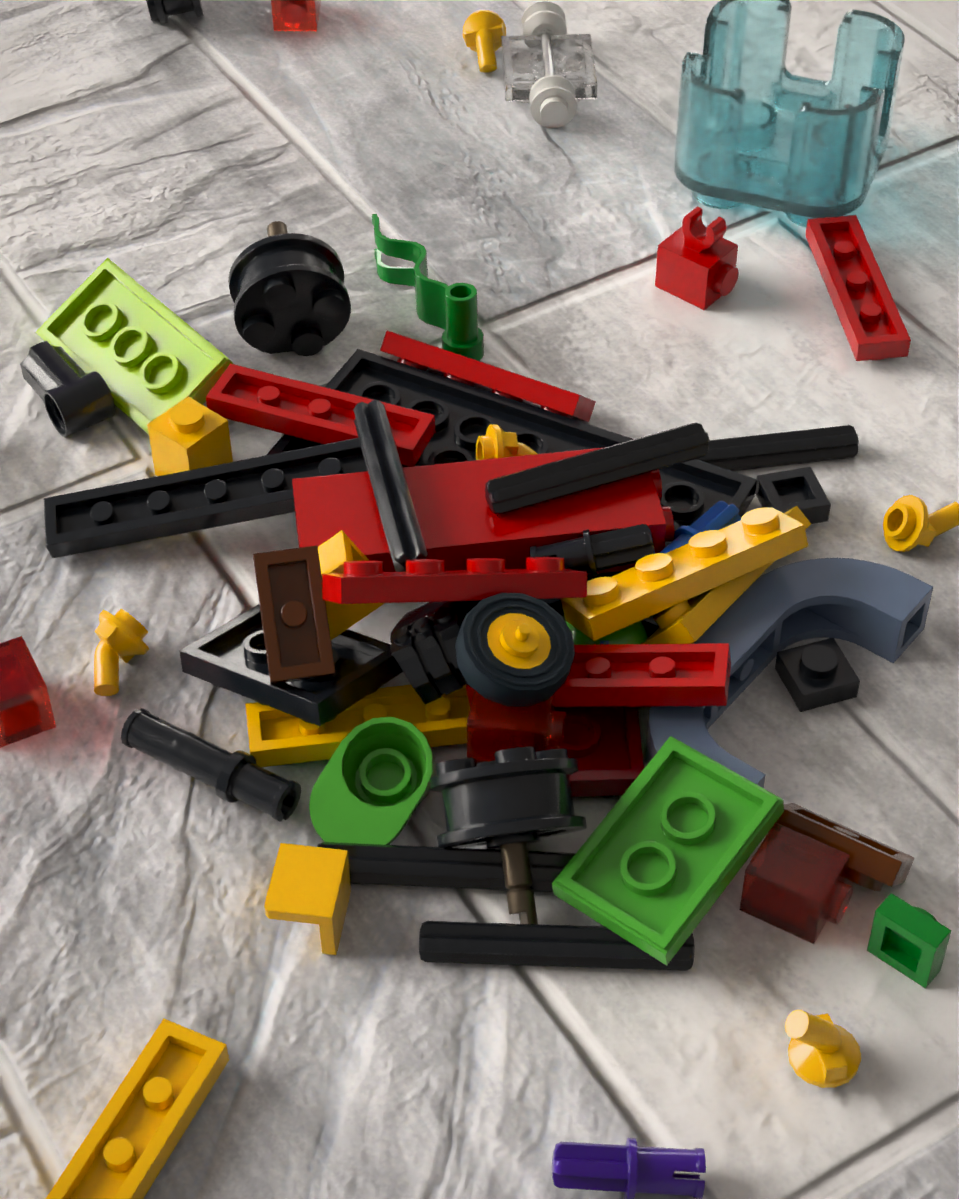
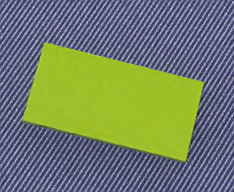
M109 258L35 332L43 341H48L50 345L61 346L86 374L92 371L98 372L110 389L115 406L148 435L147 424L189 396L203 405L206 402L207 394L230 363L233 364L227 356Z

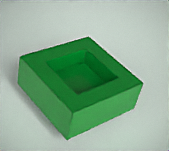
M891 893L875 911L867 951L926 989L941 971L951 930L940 924L926 910L913 907Z

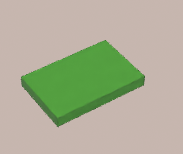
M670 736L552 882L553 893L564 902L667 966L783 814L784 800Z

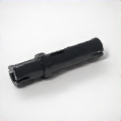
M140 708V711L134 710L123 725L121 740L125 746L135 748L178 771L214 787L216 795L227 802L234 803L240 800L271 815L279 822H282L283 819H288L298 805L301 796V785L258 766L256 759L251 754L242 750L231 753L198 737L194 733L152 715L144 708Z

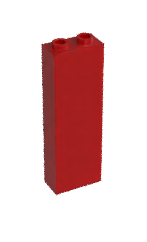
M601 448L403 468L428 553L426 559L445 560V571L467 570V559L501 558L505 559V569H526V558L530 557L531 546L536 545L538 547L583 537V531L588 529L591 535L641 524L648 525L651 530L656 554L665 548V542H672L674 540L673 514L670 506L661 507L662 482L659 470L501 515L494 514L487 504L485 484L490 479ZM368 471L292 479L299 548L316 545L319 547L342 530L369 561H383V572H396ZM636 563L599 570V574L626 571L635 567Z

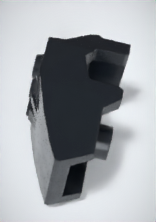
M467 601L426 603L407 612L391 632V653L425 705L441 698L443 694L448 695L463 688V685H468L458 668L455 642L463 620L468 612L471 611Z

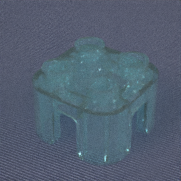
M721 0L712 8L706 21L703 55L687 52L681 65L674 172L677 179L685 187L692 190L695 200L707 207L729 209L741 204H748L785 212L790 221L805 228L807 226V219L837 217L853 212L864 202L888 146L905 42L903 31L893 21L881 15L861 10L846 12L838 28L832 79L828 81L793 75L786 69L785 62L792 9L789 0Z

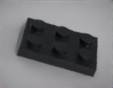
M259 604L179 650L182 672L318 726L335 719L338 714L367 695L376 692L382 685L403 672L391 653V644L347 629L331 640L335 676L270 685Z

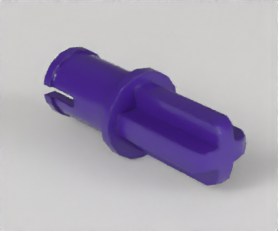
M627 1138L625 1145L560 1142L555 1145L553 1151L552 1179L554 1186L558 1188L624 1192V1199H634L636 1193L693 1196L696 1199H702L704 1195L705 1180L700 1179L699 1174L674 1173L675 1171L706 1173V1159L703 1148H694L692 1150L637 1146L636 1138Z

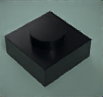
M811 467L757 476L755 494L762 508L772 507L785 513L798 506L811 524L828 521L831 503Z
M834 638L777 652L775 670L800 712L857 697L860 680Z

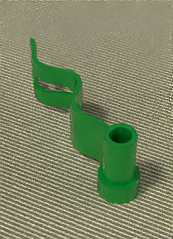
M372 214L375 244L377 246L374 252L377 274L380 279L391 284L414 286L416 312L419 319L445 330L442 333V349L480 361L484 356V334L478 328L477 289L468 283H455L448 286L443 282L429 279L425 247L417 242L390 239L382 235L379 217L377 214ZM382 253L387 256L412 261L415 263V266L391 267L385 265L382 262Z

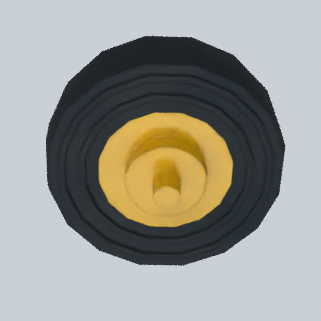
M499 593L482 599L465 616L455 642L457 665L468 685L485 699L506 707H530L548 700L565 683L575 656L572 632L562 616L544 601L523 593Z

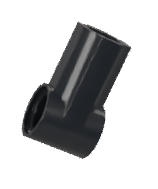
M48 341L30 347L29 354L20 363L23 378L44 401L48 416L61 436L67 437L115 415L116 409L112 394L105 380L98 372L92 371L86 374L61 346H52Z

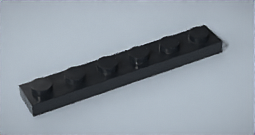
M359 438L44 498L46 548L52 558H58L295 512L292 479L368 471Z

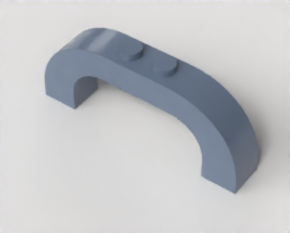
M852 558L803 560L776 568L762 575L697 641L692 643H729L731 670L727 706H650L646 766L668 738L672 736L764 788L766 774L721 748L709 734V727L777 656V652L796 642L823 637L841 639L857 644L894 664L924 630L933 586L892 567Z

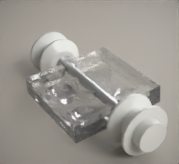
M541 0L532 3L522 15L523 36H501L505 101L531 103V115L539 125L547 128H559L568 124L574 118L577 111V101L597 99V76L591 35L567 34L566 18L563 9L555 2Z

